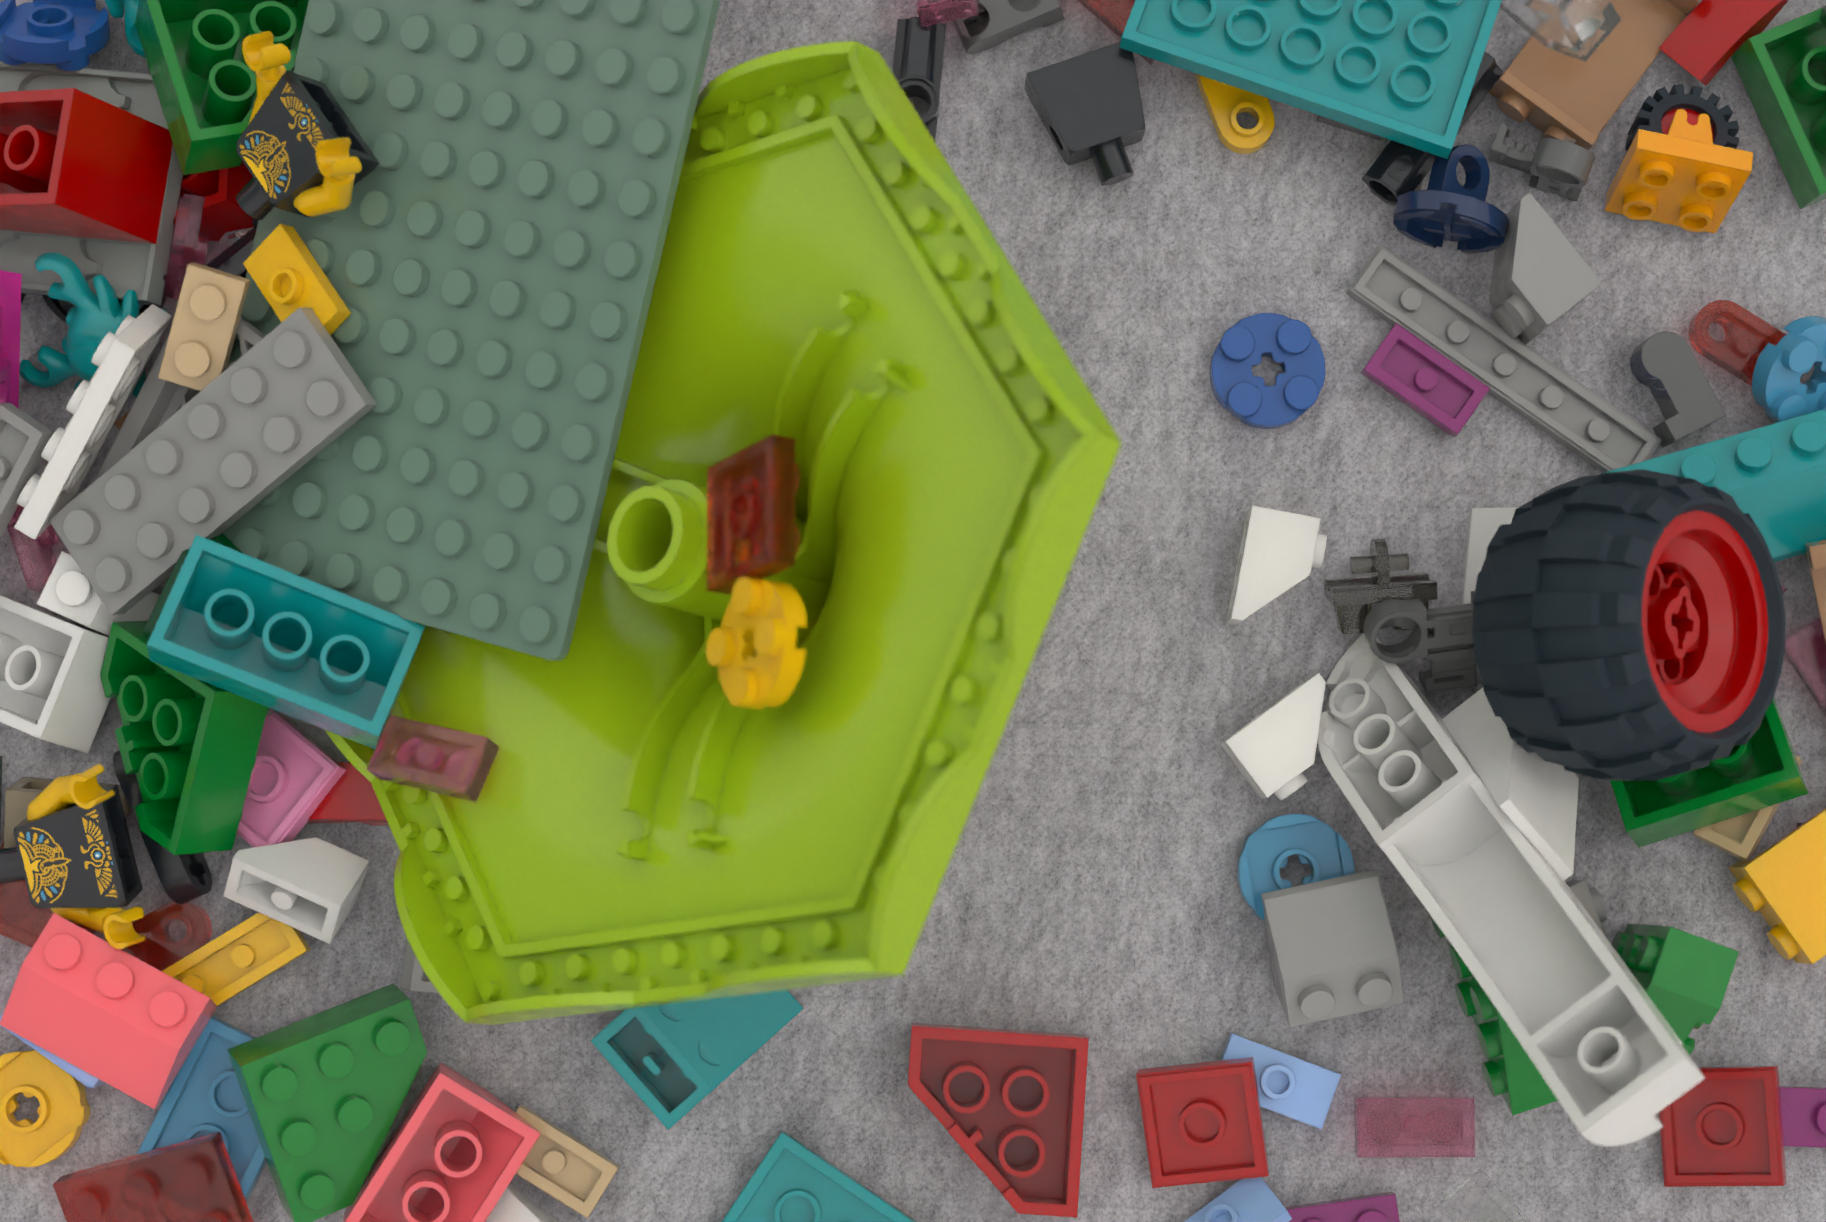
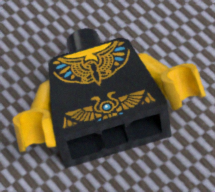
M271 31L245 37L242 43L243 56L250 69L256 71L257 96L249 124L236 144V152L253 176L236 195L237 203L248 215L257 220H263L274 207L305 217H315L346 209L351 204L353 186L371 173L380 163L324 83L289 70L286 71L283 65L289 63L291 58L290 51L281 43L273 45L274 35Z
M97 764L82 773L56 777L29 803L27 818L14 827L16 846L0 849V884L25 880L30 903L34 907L50 908L53 913L68 921L103 933L107 942L112 947L123 949L145 941V935L138 934L132 926V921L144 917L143 909L141 907H132L126 910L120 908L127 906L143 888L118 785H109L101 788L96 776L104 772L105 769L102 764Z

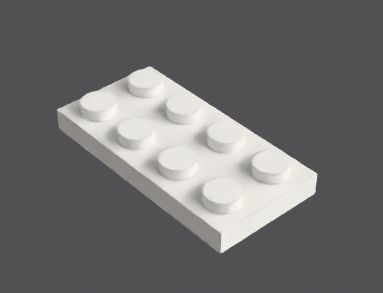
M152 304L137 318L128 315L115 334L109 332L101 341L91 360V363L99 368L90 382L83 380L75 390L66 407V410L74 415L65 429L59 427L54 432L42 452L41 457L49 462L40 476L34 474L29 479L18 497L17 504L22 506L24 510L14 527L15 529L35 540L51 524L49 519L77 496L114 427L113 423L118 420L173 317L172 315Z

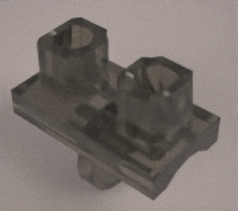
M1382 538L1371 539L1370 556L1350 557L1351 574L1371 573V576L1324 579L1325 597L1334 606L1338 629L1342 634L1364 633V621L1371 610V603H1380L1389 599L1407 600L1420 598L1425 608L1429 609L1428 600L1438 599L1437 582L1435 580L1430 581L1429 575L1426 572L1390 575V571L1409 570L1408 553L1388 554L1386 541ZM1393 627L1395 630H1413V627Z

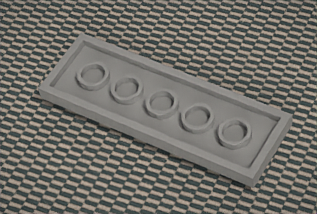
M299 307L52 516L49 522L110 614H125L171 575L182 551L191 547L196 535L211 539L223 533L373 409L377 403L312 308Z

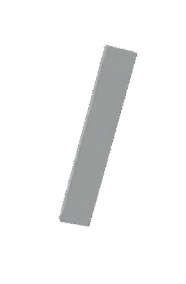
M1380 244L1346 292L1350 297L1392 326L1397 323L1490 388L1489 394L1602 473L1648 460L1662 441V439L1517 338L1512 339L1500 326L1382 244Z

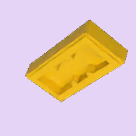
M280 223L243 263L281 323L299 307L312 308L322 325L331 335L351 314L292 226Z

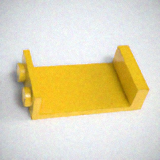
M1825 808L1751 861H1737L1729 867L1737 879V882L1733 884V889L1739 899L1750 911H1760L1772 928L1767 932L1771 944L1784 959L1790 960L1793 958L1796 963L1814 964L1826 955Z

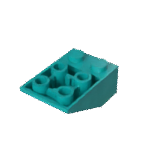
M788 990L625 1009L590 1041L666 1129L669 1130L804 1008Z

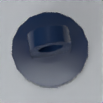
M1469 144L1454 146L1447 159L1436 156L1432 165L1427 190L1410 191L1399 195L1393 212L1394 226L1409 239L1434 248L1437 246L1442 247L1444 240L1458 242L1457 250H1461L1463 253H1483L1501 247L1504 243L1510 221L1503 211L1485 202L1490 178L1488 162L1484 154L1477 147ZM1458 162L1462 164L1465 170L1466 177L1463 187L1460 185L1456 175Z

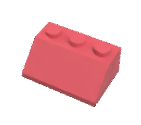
M53 913L21 965L0 1025L156 1110L217 1006L208 996L131 954L112 947L107 941Z
M439 1062L367 1175L354 1204L346 1208L343 1222H485L541 1132L492 1093Z

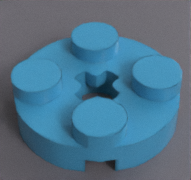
M1807 316L1792 321L1783 328L1789 333L1776 346L1768 343L1760 353L1753 372L1752 394L1756 404L1764 408L1765 416L1775 423L1823 409L1826 411L1825 317ZM1814 365V371L1809 380L1805 383L1800 382L1801 375L1810 372Z
M1286 814L1265 821L1246 837L1237 860V882L1244 901L1258 918L1265 921L1262 893L1292 887L1290 880H1281L1279 873L1280 868L1287 866V857L1290 855H1297L1300 864L1310 865L1311 875L1302 878V885L1355 874L1353 856L1347 842L1328 824L1321 822V820L1311 815Z

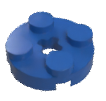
M4 0L0 3V61L5 64L21 65L30 62L55 64L57 68L64 71L81 70L90 65L89 55L100 51L109 42L110 24L108 10L105 6L101 11L96 9V0H33V2L23 3L16 6L15 0Z
M1260 313L1240 320L1223 334L1211 357L1209 374L1213 394L1224 409L1227 408L1233 416L1241 419L1240 422L1250 427L1274 429L1295 422L1314 405L1324 385L1326 369L1322 349L1318 341L1313 337L1310 328L1304 322L1290 319L1281 314ZM1263 356L1271 357L1274 364L1282 366L1283 373L1275 377V385L1265 386L1263 377H1253L1252 367L1260 365L1261 357Z

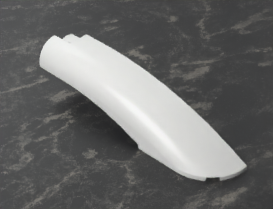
M1363 633L1340 658L1326 682L1331 691L1324 712H1321L1317 743L1322 760L1377 845L1396 867L1490 998L1580 1134L1593 1144L1601 1146H1621L1636 1142L1664 1127L1656 1114L1705 1077L1683 1048L1681 1040L1565 881L1560 878L1498 806L1442 722L1441 717L1399 663H1387L1376 656ZM1377 636L1376 642L1384 645L1380 638Z

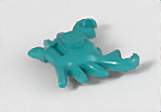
M45 252L35 260L36 270L39 272L53 270L60 275L63 281L60 283L53 282L47 291L48 296L53 299L69 301L76 306L71 308L66 316L68 331L61 342L62 349L66 355L43 345L37 352L38 361L46 366L48 371H40L32 365L30 360L23 359L20 363L19 374L29 384L40 388L53 387L71 376H78L81 379L74 386L76 390L83 380L90 382L99 368L91 363V360L104 337L109 332L115 334L128 315L134 318L139 316L138 296L134 290L128 289L123 296L121 307L114 288L105 276L98 274L93 278V286L97 292L96 295L89 287L79 267L70 258L60 253ZM145 369L132 392L136 398L147 379Z

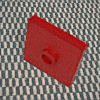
M1253 1057L1138 1069L1136 1078L1152 1188L1269 1176V1163Z
M1778 1065L1698 1067L1705 1078L1659 1112L1660 1122L1664 1126L1660 1128L1664 1187L1786 1185Z

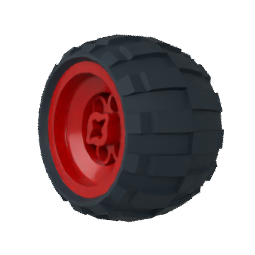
M1643 469L1579 477L1551 488L1517 508L1511 524L1500 525L1487 546L1486 558L1481 572H1478L1474 593L1472 632L1475 659L1484 693L1495 717H1500L1505 723L1511 739L1527 753L1536 752L1545 761L1563 765L1564 770L1596 779L1637 781L1660 780L1709 766L1710 761L1728 757L1734 745H1745L1759 729L1767 708L1772 704L1782 671L1785 652L1786 617L1783 592L1776 565L1762 533L1750 514H1744L1731 495L1715 486L1707 487L1695 479Z

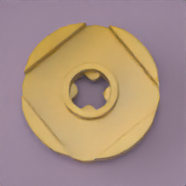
M741 577L733 587L731 600L724 613L721 627L713 629L709 634L706 645V658L711 666L718 667L722 689L732 706L764 710V706L776 708L790 697L799 681L805 662L806 649L795 648L797 638L796 627L807 628V618L803 601L796 589L790 584Z
M36 1050L15 1051L1 1055L0 1163L16 1167H37L58 1159L76 1143L83 1126L88 1122L90 1106L86 1100L84 1084ZM20 1093H23L27 1098L35 1096L40 1103L37 1109L39 1118L35 1123L29 1118L21 1121L15 1118L13 1113L20 1107L16 1097Z

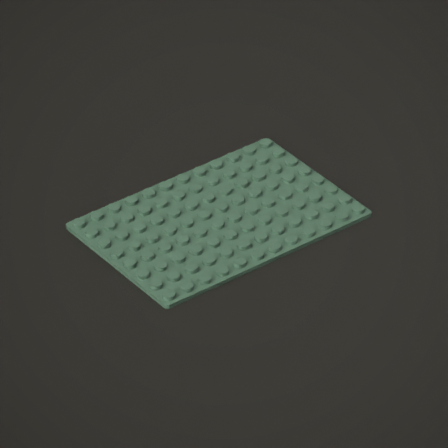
M309 0L293 72L322 82L327 86L380 164L353 186L351 204L344 210L315 217H305L274 207L263 220H258L251 254L280 223L295 228L351 312L330 336L377 405L221 534H224L246 555L399 615L402 619L548 660L561 661L568 655L721 0ZM247 271L245 278L251 281L241 317L267 335L281 321ZM237 333L229 363L237 361L242 356L239 335Z

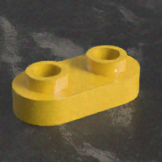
M1196 74L1197 84L1222 144L1229 150L1240 154L1253 153L1261 149L1268 142L1275 125L1274 113L1268 98ZM1244 112L1250 113L1255 117L1257 124L1252 129H1244L1237 123L1236 116Z

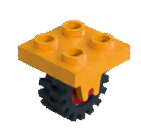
M1674 84L1669 93L1665 87L1656 90L1653 98L1649 95L1643 102L1627 134L1629 135L1625 142V151L1627 153L1606 193L1605 211L1622 214L1633 220H1651L1680 226L1682 229L1690 232L1704 231L1716 234L1752 172L1753 152L1736 149L1739 137L1735 136L1739 131L1737 121L1728 122L1733 114L1730 107L1726 105L1718 109L1716 105L1720 97L1711 93L1707 100L1701 98L1700 95L1703 88L1694 85L1689 94L1684 93L1683 84Z

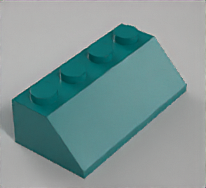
M1825 409L1604 472L1643 469L1695 479L1707 487L1715 486L1734 498L1739 509L1744 514H1750L1762 533L1774 562L1805 554L1804 544L1826 540Z
M196 535L150 636L147 649L150 661L377 750L402 690L425 626L402 619L399 615Z

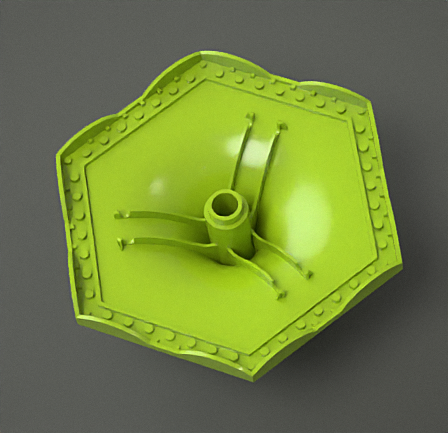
M858 41L800 46L751 59L718 75L702 89L698 96L568 655L561 661L548 660L424 625L425 629L377 750L325 730L347 760L372 784L400 850L394 870V894L406 937L421 967L434 987L465 1023L497 1025L903 976L1122 442L884 59L879 52ZM741 577L790 584L799 593L805 607L807 628L796 627L797 638L795 648L806 649L803 670L790 697L776 708L764 706V710L732 706L722 689L718 667L711 666L706 658V645L709 634L713 629L721 627L724 613L731 600L733 587Z

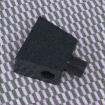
M1120 42L1028 72L1024 87L1028 98L1064 162L1067 165H1074L1092 158L1102 186L1118 183L1134 174L1125 147L1140 142L1146 129L1134 55L1131 51L1119 48Z

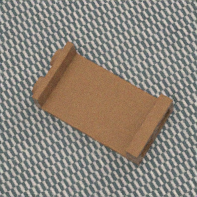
M1558 0L1489 94L1498 99L1496 102L1497 106L1504 114L1518 122L1527 120L1544 133L1542 135L1543 138L1564 140L1565 136L1576 139V145L1589 150L1599 138L1598 135L1660 53L1659 47L1700 0Z

